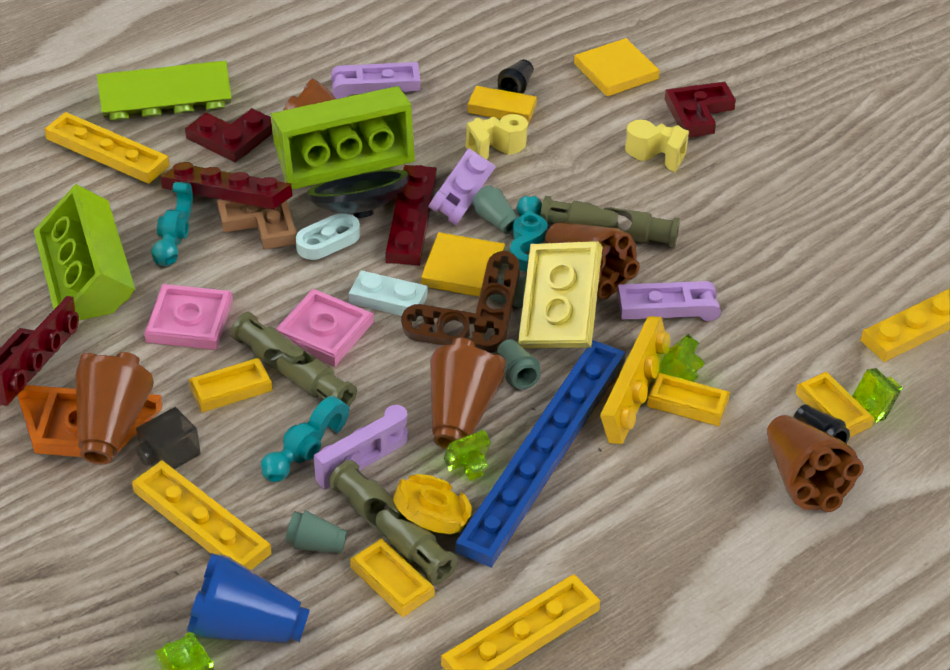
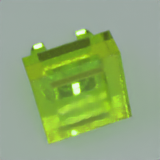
M689 334L684 336L664 355L659 366V373L673 377L678 376V378L692 382L697 380L699 375L695 372L705 364L699 356L694 354L699 342Z
M877 368L867 369L852 397L874 417L875 422L886 420L903 387L892 377L884 376Z
M485 430L451 442L443 458L449 471L451 472L463 467L469 481L484 476L483 470L488 468L485 455L491 441Z
M191 632L173 643H166L164 647L155 651L156 662L161 670H214L212 660L194 636V633Z

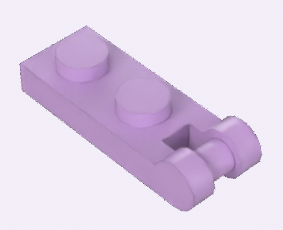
M418 62L336 66L331 71L332 93L337 99L349 97L351 94H363L399 86L403 93L420 91Z
M468 148L440 190L436 193L428 208L434 212L441 211L449 217L448 221L456 226L472 203L474 196L483 187L496 166Z
M708 281L620 284L617 288L621 320L647 319L648 316L662 318L700 316L705 321H713L721 314L719 302L715 300L717 297L715 285Z
M400 405L389 406L386 408L382 418L355 430L351 435L324 447L320 452L314 454L315 481L326 490L330 487L329 478L331 473L344 461H355L359 465V470L404 446L408 441L406 428L407 410Z

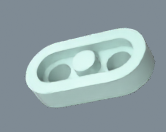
M339 213L301 229L296 235L297 253L305 259L318 260L354 244L360 237L359 220L351 214Z

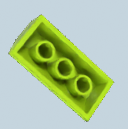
M227 60L97 74L103 117L109 116L110 121L129 119V114L142 113L144 118L157 117L162 115V110L174 109V114L194 112L193 107L206 106V110H220L226 108L225 103H231L232 99Z
M399 86L270 113L273 140L285 183H291L292 190L415 162L412 106Z
M75 184L34 229V234L53 309L66 296H71L74 298L75 312L78 313L80 321L113 314L124 302L129 300L136 289L109 201Z

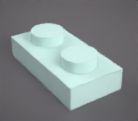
M361 270L349 291V303L402 316L404 310L409 306L424 304L428 296V286Z

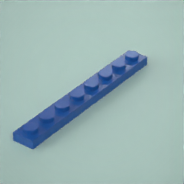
M592 340V346L585 349L456 541L455 553L492 568L624 364V351Z

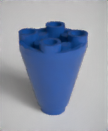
M212 553L204 574L205 579L201 591L198 590L190 613L191 618L187 632L194 633L195 637L202 639L288 643L290 639L300 642L310 609L300 607V601L231 557Z

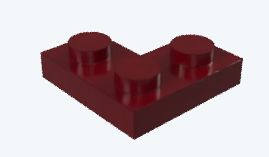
M726 81L665 90L664 100L677 125L689 131L688 137L715 134L716 122L711 113L717 114L735 110L736 99Z
M253 108L231 124L206 112L185 128L186 139L235 163L273 134L271 117Z

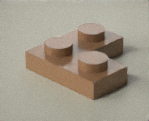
M217 200L223 233L258 228L263 250L296 245L297 233L287 200L274 210L226 200Z

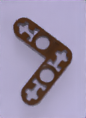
M499 251L489 258L476 313L414 304L406 308L401 316L405 335L415 341L444 346L452 345L453 340L456 338H466L471 340L476 348L489 353L498 351L499 345L506 340L520 277L517 257L508 251ZM502 264H509V270H506L504 275V285L498 283V269L502 267ZM500 294L507 301L502 308L492 309L487 306V299L491 295ZM418 316H422L424 323L420 324L419 329H414L412 322L416 321ZM435 318H438L437 333H434L432 325H435ZM450 321H458L463 324L464 328L459 335L449 336L443 331L444 326ZM470 324H474L475 332L472 331V339L469 338ZM488 328H493L495 335L491 336L490 341L484 340L482 333H486Z

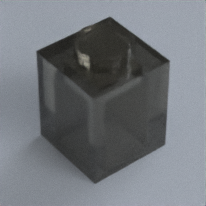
M177 407L136 428L139 443L136 446V452L145 466L151 465L153 467L163 460L173 469H176L201 455L197 428Z

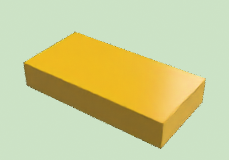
M475 86L467 104V113L486 117L494 116L497 119H501L509 114H517L526 118L529 124L537 105V97Z
M259 358L188 379L189 388L201 413L272 391V381Z
M827 371L797 384L795 394L805 404L843 420L846 428L850 431V437L872 427L874 417Z
M658 373L648 396L647 407L720 426L729 402L730 392Z
M382 538L350 559V568L402 618L435 596V587Z

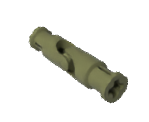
M550 196L544 197L540 216L546 220L547 224L569 222L618 228V215L624 216L632 222L630 228L624 230V232L630 234L634 242L646 244L648 241L669 244V247L674 249L680 225V218L676 217L673 220L652 217L651 213L613 207L601 209L591 203L573 201L572 203L554 201Z
M251 312L241 314L232 325L230 333L234 340L239 343L244 342L251 347L254 355L278 370L311 396L321 397L323 400L329 396H335L349 407L355 400L357 395V387L349 381L344 382L335 376L332 368L299 347L275 328L266 327L258 322V318Z
M346 460L334 469L329 478L330 487L336 492H342L350 500V506L382 536L387 537L390 543L407 561L412 564L417 563L427 573L428 581L436 585L452 575L458 565V557L453 552H446L439 546L433 533L409 521L400 513L393 501V497L377 481L366 478L360 472L359 465L355 461ZM387 504L389 508L383 510L385 505Z

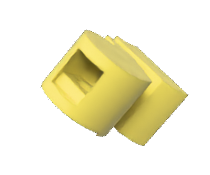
M517 114L503 116L500 121L494 116L486 120L475 118L474 121L467 123L465 147L467 149L470 148L486 160L489 157V145L506 155L519 153L526 147L528 121L523 116Z
M641 119L630 122L626 129V153L640 161H647L659 153H665L664 165L676 173L687 152L689 131L682 129L679 125L666 127L661 123L658 126H654L651 122Z

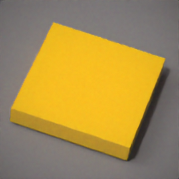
M627 38L574 55V64L607 97L659 79L660 70Z
M438 232L421 276V284L427 285L428 288L480 297L487 262L494 253L505 251V243Z

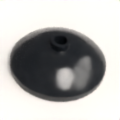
M376 170L320 183L311 187L307 193L309 200L316 206L334 213H353L356 218H365L374 214L373 209L388 204L404 190L409 182L408 173L403 170Z

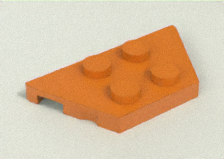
M26 385L17 397L34 453L81 457V449L78 446L76 389ZM149 394L119 451L162 410L161 395Z

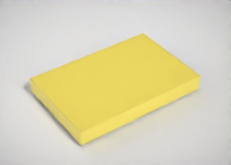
M600 242L530 245L518 344L522 348H589L592 346L603 248Z

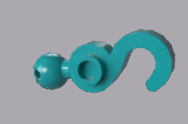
M175 182L173 184V192L177 194L176 209L166 210L164 216H159L157 235L162 237V240L157 241L151 248L153 261L157 265L165 267L174 264L179 254L176 245H179L182 239H187L193 203V192L190 183Z
M523 196L519 199L516 206L519 217L514 220V240L510 246V253L517 257L519 268L524 272H527L529 255L525 254V252L530 251L531 244H542L547 234V222L540 216L542 202L537 196Z
M329 396L321 401L311 414L308 423L304 422L299 425H293L287 430L283 437L284 446L281 452H270L262 458L261 469L263 477L271 482H280L288 476L293 461L302 463L305 460H312L314 454L320 451V441L326 427L335 433H339L342 430L349 416V406L335 396Z

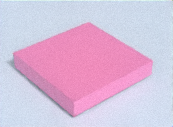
M162 284L144 333L145 342L217 350L233 302L232 291Z
M312 289L279 324L276 330L309 354L325 363L336 366L374 323V313Z

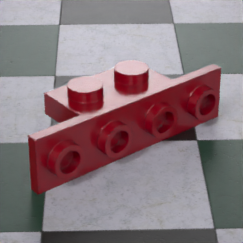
M66 296L35 330L19 328L0 348V405L8 406L48 360L58 352L67 339L76 332L79 325V316L75 312L73 297Z

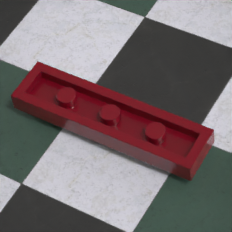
M190 162L177 163L172 169L160 176L163 189L173 190L175 182H185L191 184L194 195L273 210L293 196L291 183L280 182L273 177L258 178L249 176L245 172L231 173L221 171L218 167L203 168L193 166Z
M404 165L403 171L408 173L409 182L397 196L385 252V262L420 266L431 211L428 206L434 195L437 167Z

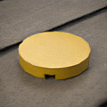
M409 475L408 480L401 479L394 492L393 501L400 513L421 528L436 533L453 534L461 532L468 525L472 516V506L467 496L462 492L459 496L451 491L452 485L445 480L431 475Z

